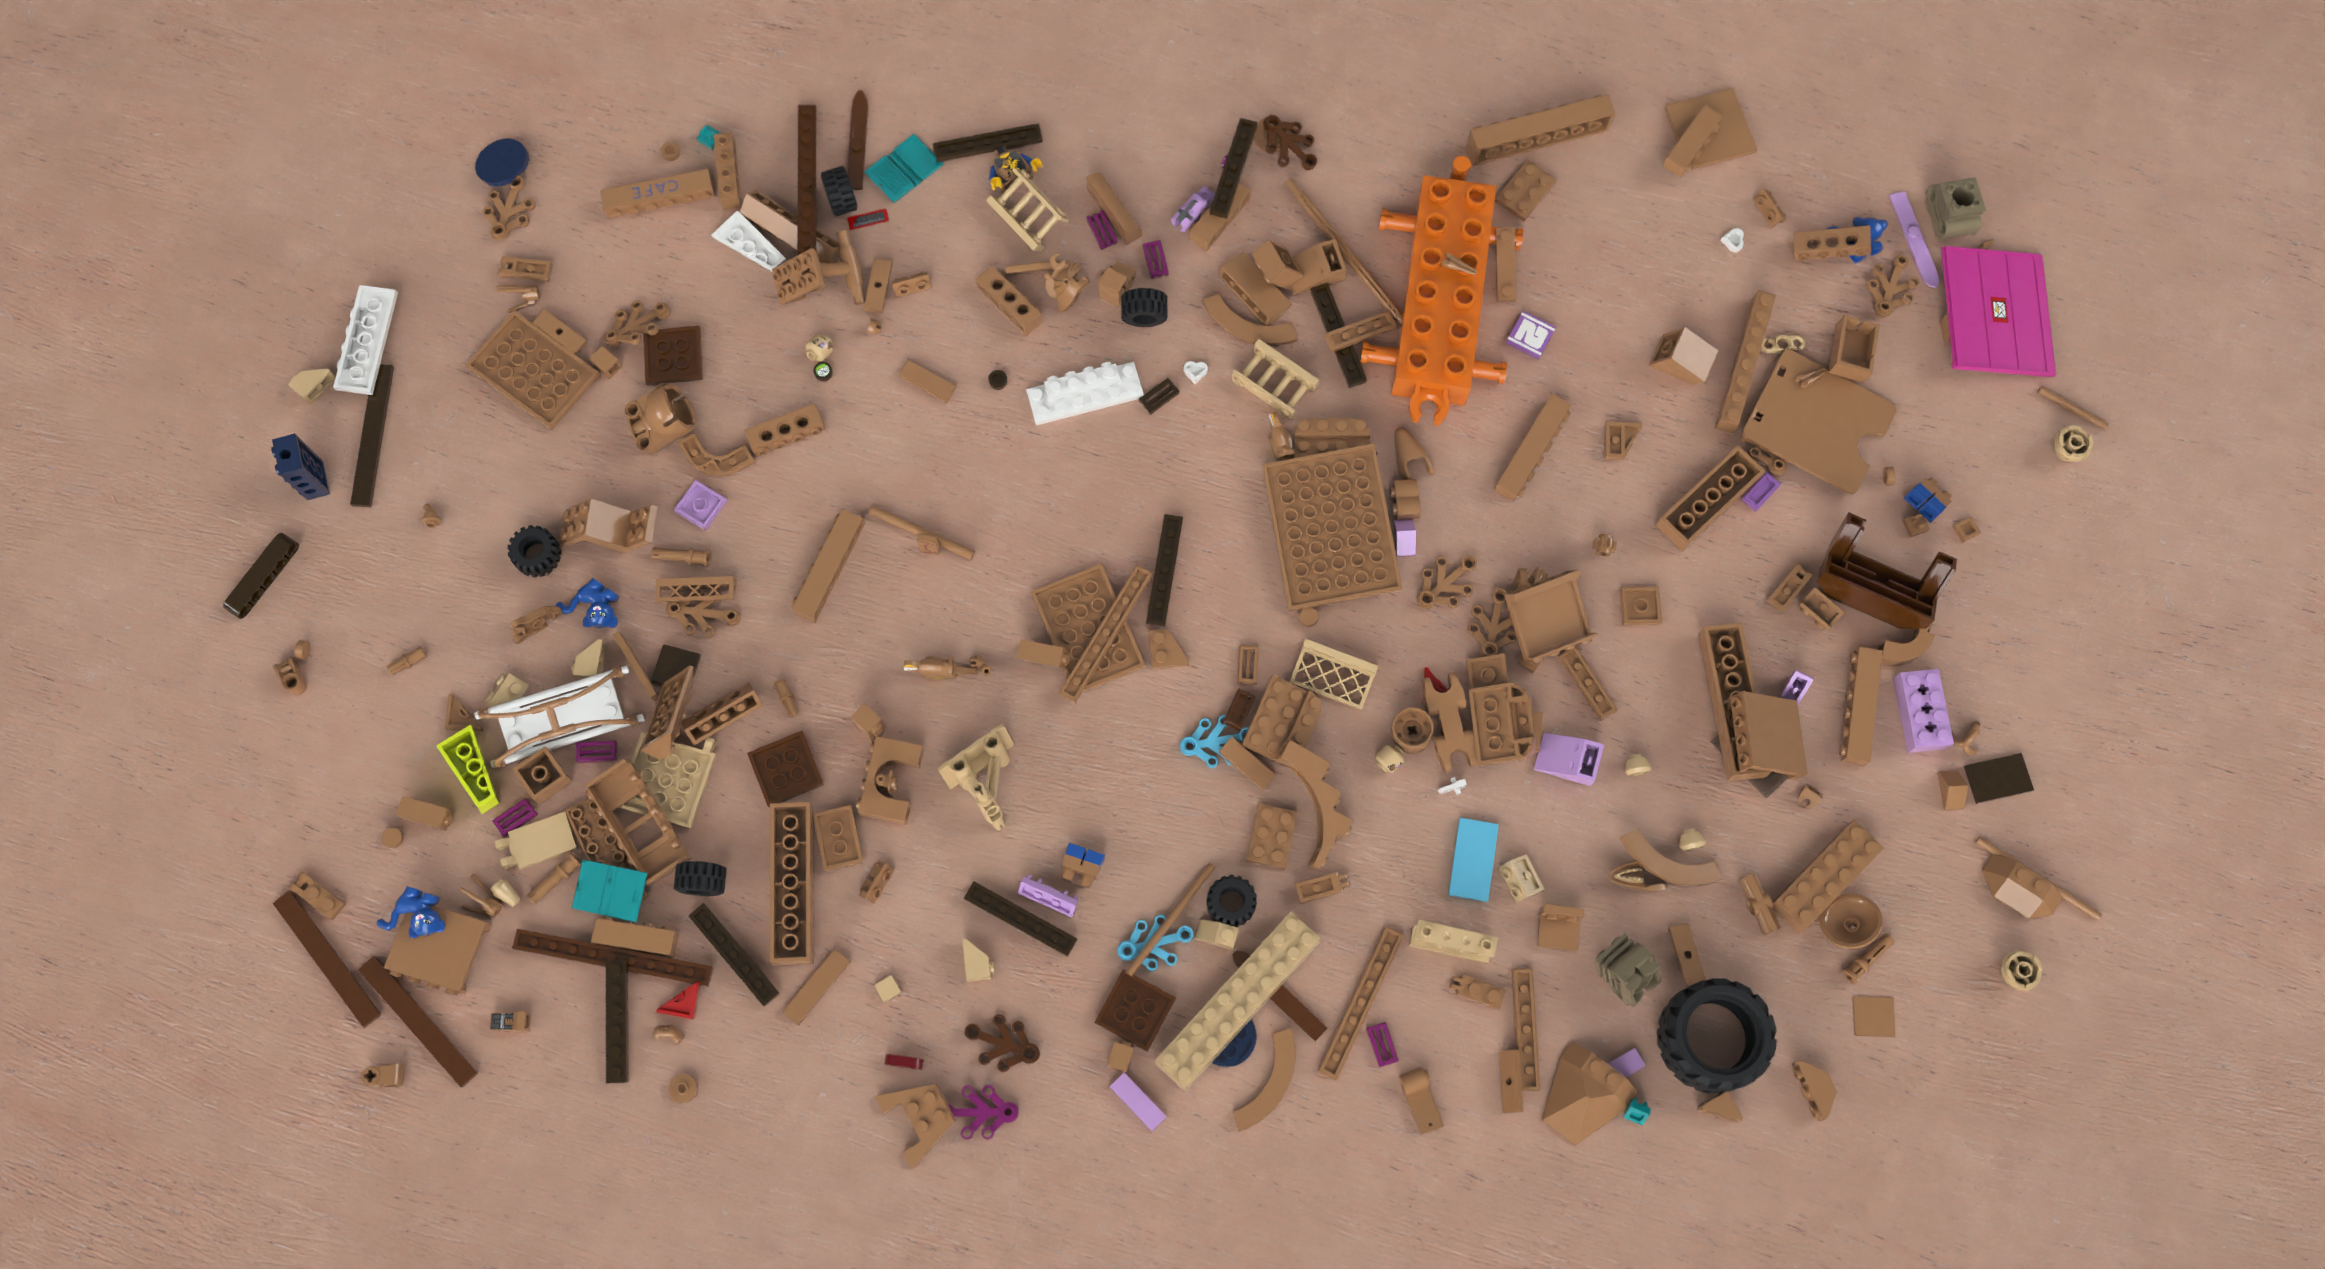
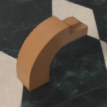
M1932 623L1926 629H1915L1913 638L1909 643L1901 644L1889 640L1882 642L1879 645V650L1883 651L1881 664L1901 666L1921 656L1930 647L1935 634L1929 633Z

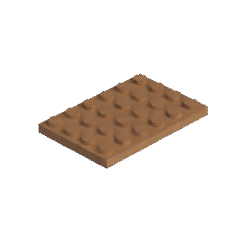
M516 311L510 314L465 365L467 369L550 430L554 429L600 376L597 370Z
M1102 563L1031 591L1052 645L1070 650V661L1066 669L1063 668L1066 678L1069 677L1116 599ZM1125 621L1083 692L1146 667L1127 621Z

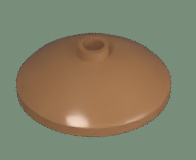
M1858 894L1838 896L1820 916V926L1824 936L1834 945L1846 949H1857L1869 945L1879 936L1883 925L1879 907L1871 899Z

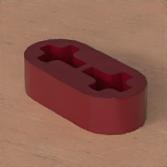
M886 1054L884 1065L922 1070L924 1060Z

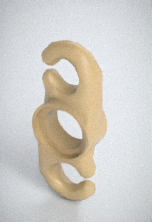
M1780 335L1777 338H1769L1767 340L1772 345L1768 349L1764 346L1766 339H1763L1761 351L1766 354H1782L1787 349L1795 351L1797 347L1793 344L1794 340L1801 342L1799 350H1803L1805 340L1799 335ZM1778 341H1785L1787 348L1779 347Z

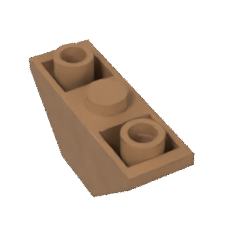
M1803 1061L1792 1063L1793 1075L1797 1080L1799 1079L1802 1085L1801 1092L1811 1105L1810 1112L1812 1116L1817 1118L1818 1121L1828 1119L1837 1093L1829 1073Z

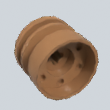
M1416 707L1401 710L1395 716L1392 724V740L1394 745H1397L1403 752L1408 754L1419 753L1429 746L1433 735L1431 717L1426 711ZM1416 730L1415 734L1408 735L1409 731Z

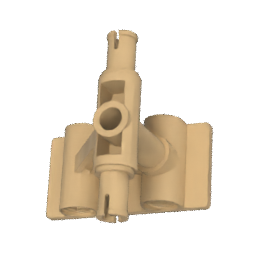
M1003 724L993 728L988 734L977 739L972 745L961 750L955 757L944 762L938 768L949 789H953L960 784L964 790L970 792L986 820L992 823L994 829L998 831L1002 830L1000 825L1003 828L1006 826L1005 820L1002 818V810L996 802L1000 768L1009 764L1010 757L1007 750L1014 746ZM988 767L985 787L982 782L978 781L977 774Z

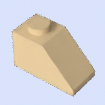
M329 369L300 371L292 377L287 385L307 403L311 404L336 377Z
M598 639L576 656L575 662L571 666V672L577 680L602 673L607 647L603 640Z
M1200 920L1195 939L1233 951L1239 928L1220 922Z
M963 939L967 982L992 979L991 974H995L994 962H990L986 954L967 939Z

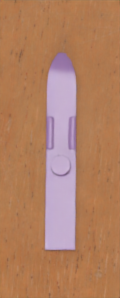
M1903 191L1889 195L1921 278L1928 286L1938 287L1939 276L1906 192Z

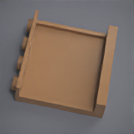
M1567 570L1505 594L1524 661H1532V663L1541 662L1545 656H1556L1560 654V650H1571L1576 647L1575 644L1589 643L1592 641L1591 638L1598 636V633H1591L1575 580L1581 577L1579 570Z
M1746 691L1730 697L1740 772L1750 768L1787 774L1789 780H1796L1808 775L1797 701Z
M430 905V908L438 912L440 919L444 921L445 930L428 936L410 938L409 928L411 927L410 920L413 913H406L384 968L390 970L389 974L401 978L403 974L409 976V981L418 984L422 980L428 982L427 986L434 989H439L441 986L447 988L445 991L447 993L458 995V992L465 994L466 991L463 990L481 940L485 931L489 932L492 925L482 920Z

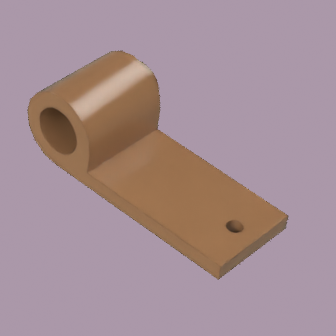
M1418 1068L1398 1076L1420 1134L1424 1135L1444 1127L1428 1088V1082H1431L1428 1071Z

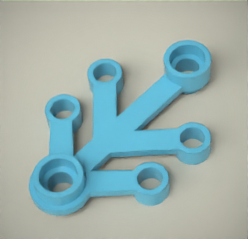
M1222 715L1219 717L1217 725L1208 738L1199 740L1203 732L1208 731L1211 727L1210 720L1203 718L1200 720L1199 727L1194 734L1181 740L1180 750L1186 756L1196 755L1205 761L1209 768H1215L1218 765L1217 757L1209 756L1200 748L1208 747L1223 757L1219 753L1222 748L1220 745L1226 744L1231 737L1237 742H1242L1244 739L1243 735L1246 734L1248 727L1241 729L1239 734L1218 737L1222 730L1228 727V725L1220 722L1221 719L1226 717V715ZM1207 722L1209 726L1204 728L1201 724ZM1192 744L1193 748L1189 750L1186 748V745ZM1224 758L1228 765H1232L1226 758ZM1214 759L1216 763L1210 765L1208 761Z
M1163 915L1156 916L1155 924L1145 941L1136 944L1141 933L1147 930V923L1144 920H1139L1129 941H1123L1118 946L1117 952L1119 957L1124 961L1135 960L1139 952H1141L1161 926L1157 923V919L1163 918L1165 921L1166 917ZM1143 923L1145 928L1139 930L1138 924ZM1182 926L1177 933L1163 936L1151 953L1165 960L1167 965L1174 966L1177 963V956L1173 953L1169 954L1160 949L1159 946L1177 941L1182 943L1190 942L1193 938L1192 929L1188 926ZM1187 932L1189 937L1184 939L1181 934ZM1130 948L1131 953L1128 955L1125 954L1124 949ZM1173 956L1175 958V962L1169 963L1167 960L1168 957ZM1146 957L1142 962L1149 971H1155L1158 968V962L1155 959H1148ZM1149 962H1155L1156 967L1149 968Z

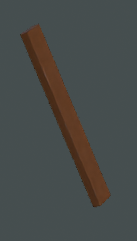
M288 891L273 903L275 908L361 1026L366 1028L382 1014L294 894Z
M373 956L358 969L460 1087L463 1088L478 1074L401 984L389 974L390 972L384 968V965L376 956Z

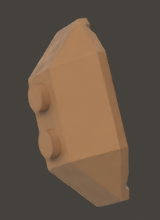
M1992 854L1982 870L1992 896L2027 919L2053 915L2062 900L2061 895L2051 882L2017 861Z

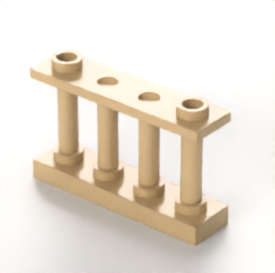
M1014 168L1012 171L1018 176L1001 197L990 195L986 201L1033 251L1041 253L1045 248L1041 244V239L1058 220L1065 223L1069 220L1065 217L1066 212L1059 206L1056 207L1029 179L1030 175L1024 169ZM1024 183L1029 188V191L1013 209H1008L1005 206L1007 204L1006 201ZM1036 195L1042 202L1025 221L1021 222L1017 218L1018 213ZM1047 207L1053 213L1052 217L1036 234H1032L1029 231L1030 225Z
M1258 339L1254 344L1255 356L1241 373L1234 369L1232 380L1237 386H1243L1278 410L1279 414L1284 418L1293 420L1295 410L1292 408L1306 390L1314 392L1318 388L1319 379ZM1261 359L1270 362V366L1257 383L1247 378ZM1276 369H1280L1285 373V377L1270 394L1262 387ZM1295 379L1301 386L1288 403L1285 404L1278 399V396L1289 382Z
M1418 919L1417 926L1414 925L1412 928L1409 946L1488 964L1489 957H1495L1498 938Z

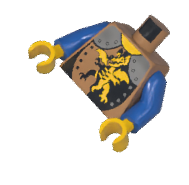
M1001 146L995 150L997 157L993 159L989 181L992 190L999 186L1002 193H1004L1018 177L1012 171L1014 168L1024 169L1030 175L1029 179L1032 180V169L1036 173L1038 167L1043 168V164L1039 158L1032 159L1022 153H1018L1017 150L1007 152L1005 147Z

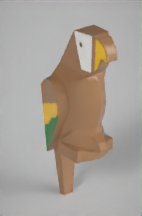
M1277 411L1269 414L1272 433L1268 438L1277 462L1293 459L1295 452L1292 446L1291 435L1289 432H1285Z
M928 656L919 661L904 660V671L920 673L924 676V679L956 678L957 675L977 673L975 668L957 666V663H954L951 657L943 659Z

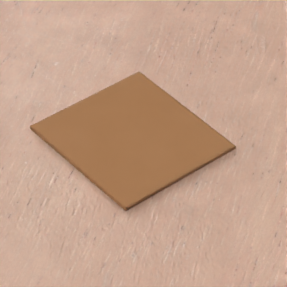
M1853 996L1855 1036L1895 1037L1893 998Z

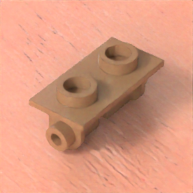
M1763 188L1753 198L1771 228L1778 222L1782 223L1786 220V214L1783 213L1779 206L1775 205L1777 202L1772 196L1771 191L1768 192L1767 189Z
M923 271L911 275L909 279L906 276L892 281L896 298L931 288L928 273H923Z
M890 770V775L879 774L876 776L875 781L880 791L888 792L893 798L894 792L898 790V781L893 771Z
M879 861L878 864L875 863L869 874L874 879L873 881L866 879L859 890V896L875 904L876 900L881 896L886 883L891 879L894 869L882 861Z

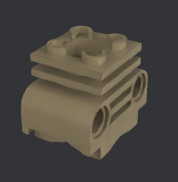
M1976 177L1929 186L1925 192L1928 199L1925 204L1932 220L1935 236L1939 235L1940 241L1945 238L1969 234L1976 235L1982 224L1980 215L1986 211Z
M1624 933L1621 937H1616L1607 950H1602L1597 955L1596 964L1598 975L1601 978L1604 977L1606 983L1609 982L1612 991L1627 1006L1630 1004L1634 1007L1641 1001L1644 995L1643 988L1648 991L1655 988L1662 981L1659 972L1661 967L1654 960L1652 953L1640 943L1634 945V941L1631 938L1628 940V935Z

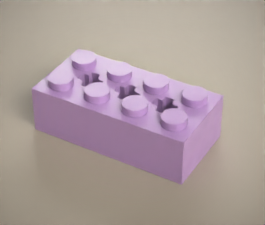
M1939 669L1901 672L1895 676L1893 681L1907 752L1944 750L1952 746L1954 742Z

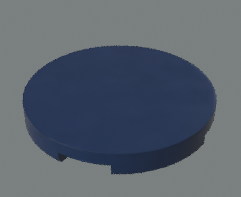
M500 139L489 144L480 152L475 163V171L478 177L489 186H505L514 182L513 179L521 172H525L529 163V154L521 142L515 139Z
M1252 1019L1216 1057L1212 1064L1220 1067H1233L1248 1059L1254 1050L1257 1038Z

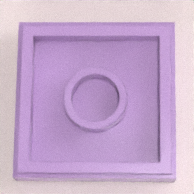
M695 480L674 508V511L706 531L726 504L727 499Z

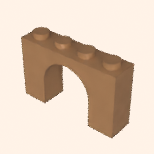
M876 736L875 742L872 741L870 746L871 760H868L866 763L865 772H868L867 777L863 779L861 784L862 798H858L856 809L859 810L860 816L907 825L911 808L910 803L887 798L880 794L875 778L883 769L894 764L920 768L924 752L922 745Z

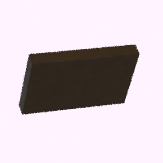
M2022 753L1964 766L1976 804L2034 791Z

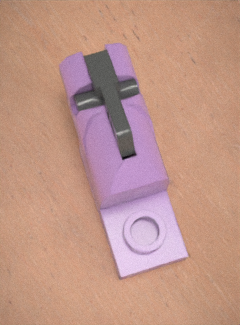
M1205 186L1197 194L1193 193L1171 218L1173 226L1176 228L1181 224L1182 228L1180 231L1185 232L1194 222L1197 223L1201 213L1205 209L1208 210L1211 206L1215 193Z

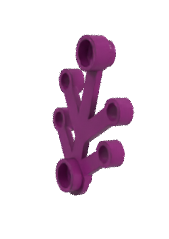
M966 1085L962 1088V1095L969 1098L978 1108H954L952 1105H948L954 1117H977L968 1127H964L961 1130V1136L966 1140L971 1139L974 1132L989 1117H998L990 1127L982 1129V1137L989 1140L1004 1122L1011 1123L1017 1119L1019 1109L1016 1104L1004 1102L995 1093L991 1085H986L982 1089V1094L986 1098H990L998 1107L989 1108L974 1092L973 1087ZM966 1088H971L972 1093L970 1095H965L964 1090ZM986 1088L992 1089L991 1095L985 1094ZM1007 1108L1012 1109V1114L1010 1116L1005 1115V1110ZM966 1129L971 1131L969 1137H965L963 1134ZM986 1129L991 1130L992 1134L990 1137L984 1136Z

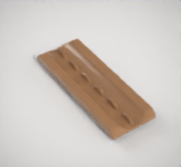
M588 798L565 810L588 861L636 870L635 867L629 864L627 860L628 855L625 850H621L616 842L618 839L615 834L608 830L606 819L598 814L596 810L598 806L594 800L592 801ZM645 887L643 891L642 900L649 897Z

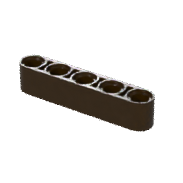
M284 533L277 534L227 597L223 608L239 619L246 617L297 552L299 543Z

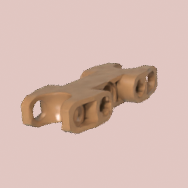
M1455 672L1448 674L1449 689L1445 693L1437 692L1433 688L1429 677L1422 680L1425 711L1429 716L1436 714L1441 735L1433 737V744L1444 773L1451 771L1450 757L1454 752L1463 753L1469 767L1477 765L1473 730H1463L1458 710L1466 708V699Z

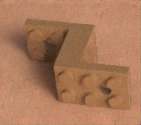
M595 499L586 500L564 511L562 516L564 521L563 527L559 533V545L568 547L578 542L586 541L623 553L652 543L658 506L650 504L636 511H630Z

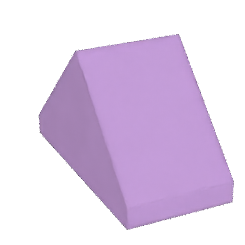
M1393 519L1396 557L1414 556L1416 554V529L1413 520Z
M1795 670L1788 676L1779 698L1796 700L1798 705L1814 678Z

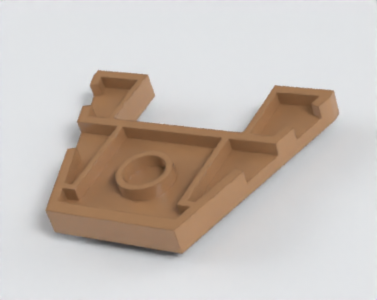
M938 1084L875 1097L882 1113H887L902 1104L916 1131L920 1142L903 1151L911 1169L919 1164V1161L927 1155L932 1146L956 1121Z

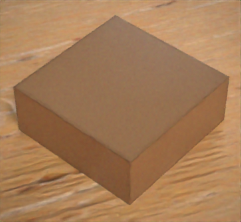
M1972 517L1953 526L1962 543L1981 533Z

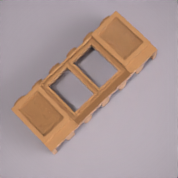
M630 759L621 760L585 784L587 796L590 800H594L598 806L596 807L598 814L606 819L608 830L615 834L618 839L616 841L618 846L627 853L629 864L635 867L637 871L648 873L646 885L655 884L675 871L676 864L692 859ZM639 795L649 813L624 828L614 810ZM654 818L664 835L638 852L628 834Z

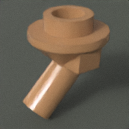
M426 503L423 506L426 512L424 517H422V522L427 527L435 528L441 524V520L436 515V511L432 506Z

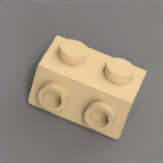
M510 673L501 674L495 683L497 685L495 690L487 694L484 706L490 708L519 699L523 696L529 685Z

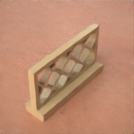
M1305 639L1290 683L1362 710L1378 666ZM1305 652L1313 655L1316 662L1305 666L1302 660ZM1325 660L1330 661L1334 669L1323 673L1319 663ZM1317 664L1321 675L1311 679L1307 669ZM1343 667L1349 668L1352 676L1342 680L1337 670ZM1305 670L1309 680L1303 683L1295 681L1297 673ZM1335 671L1339 682L1329 686L1325 675ZM1361 674L1370 676L1368 684L1360 687L1356 676ZM1323 677L1327 687L1321 690L1316 689L1312 681ZM1353 678L1358 688L1347 693L1343 682ZM1341 684L1345 694L1337 697L1333 695L1331 688ZM1359 690L1362 696L1360 705L1353 703L1349 694Z

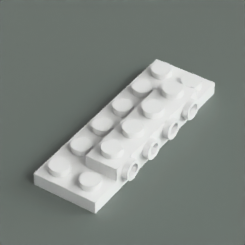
M359 285L354 308L350 312V324L346 327V339L341 347V359L337 362L338 371L333 386L335 390L373 395L398 295L396 290Z
M1105 362L1101 364L1100 368L1094 369L1090 366L1084 368L1083 372L1080 373L1075 371L1067 372L1061 378L1051 376L1047 378L1044 385L1026 389L1036 425L1137 400L1144 396L1134 362L1119 366L1116 363Z

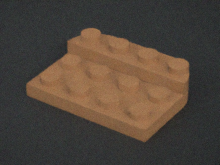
M1310 418L1302 420L1295 430L1294 458L1370 444L1369 429L1365 421L1356 418Z
M1271 675L1241 745L1277 763H1282L1276 757L1285 741L1291 740L1306 748L1320 716V698L1310 690L1306 691L1275 675Z
M1514 683L1469 689L1477 765L1486 766L1517 760L1521 762L1532 757L1535 753L1537 740L1532 701L1529 693Z

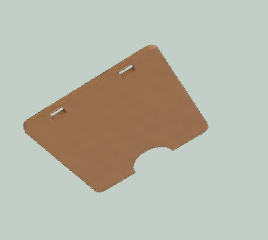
M1787 349L1783 351L1742 430V435L1748 441L1848 494H1855L1859 490L1870 467L1858 452V442L1860 438L1866 435H1877L1883 438L1896 413V407L1893 403L1844 377L1828 372L1808 387L1802 388L1800 386L1802 381L1797 382L1795 380L1797 375L1824 367L1793 350ZM1780 367L1785 370L1783 377L1777 375ZM1757 412L1763 415L1760 422L1754 420Z

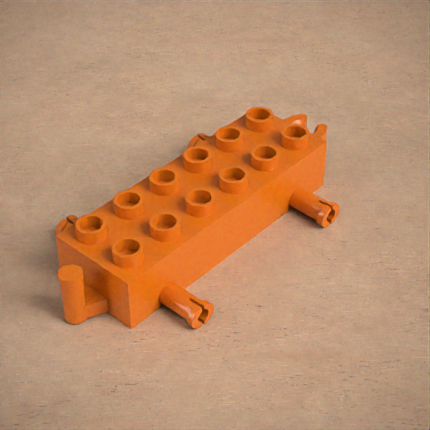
M1458 156L1454 159L1449 179L1423 175L1418 194L1416 215L1390 212L1388 209L1382 208L1379 230L1391 229L1413 233L1402 321L1397 348L1371 345L1369 342L1363 341L1360 363L1362 364L1371 362L1395 366L1391 395L1411 398L1408 410L1410 418L1415 423L1420 421L1422 415L1421 403L1424 401L1434 402L1437 406V412L1433 417V424L1435 426H1439L1445 421L1449 410V403L1465 406L1471 390L1472 377L1498 381V384H1504L1507 362L1494 363L1475 360L1489 244L1496 245V228L1500 227L1491 226L1496 185L1466 181L1471 161L1465 156ZM1523 228L1515 230V250L1521 249ZM1450 253L1476 269L1477 273L1472 275L1443 266L1441 261L1445 259V254Z

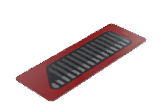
M881 209L848 217L847 220L850 230L888 222L889 218L887 210Z

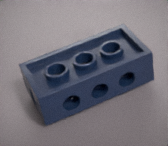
M295 433L272 439L273 447H271L274 458H276L275 470L278 476H281L285 482H288L293 489L298 491L299 495H302L307 500L330 494L323 460Z

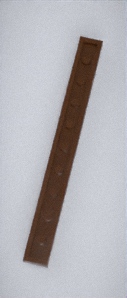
M798 105L797 256L809 249H815L816 251V105Z
M517 929L512 946L514 950L606 967V960L628 959V972L690 984L700 981V986L709 987L714 968L708 965Z

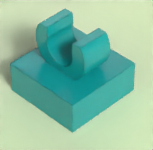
M706 125L702 128L696 139L702 145L713 150L715 147L714 134H720V132Z
M1635 1097L1625 1110L1623 1118L1643 1126L1650 1115L1651 1108L1648 1107L1647 1102H1644L1643 1105L1637 1103V1098Z

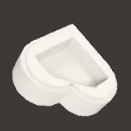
M1734 228L1724 235L1720 241L1730 251L1739 252L1744 245L1742 240L1744 233L1741 229Z
M1188 361L1184 364V373L1194 384L1206 376L1208 372V366L1204 362L1195 363L1194 361Z

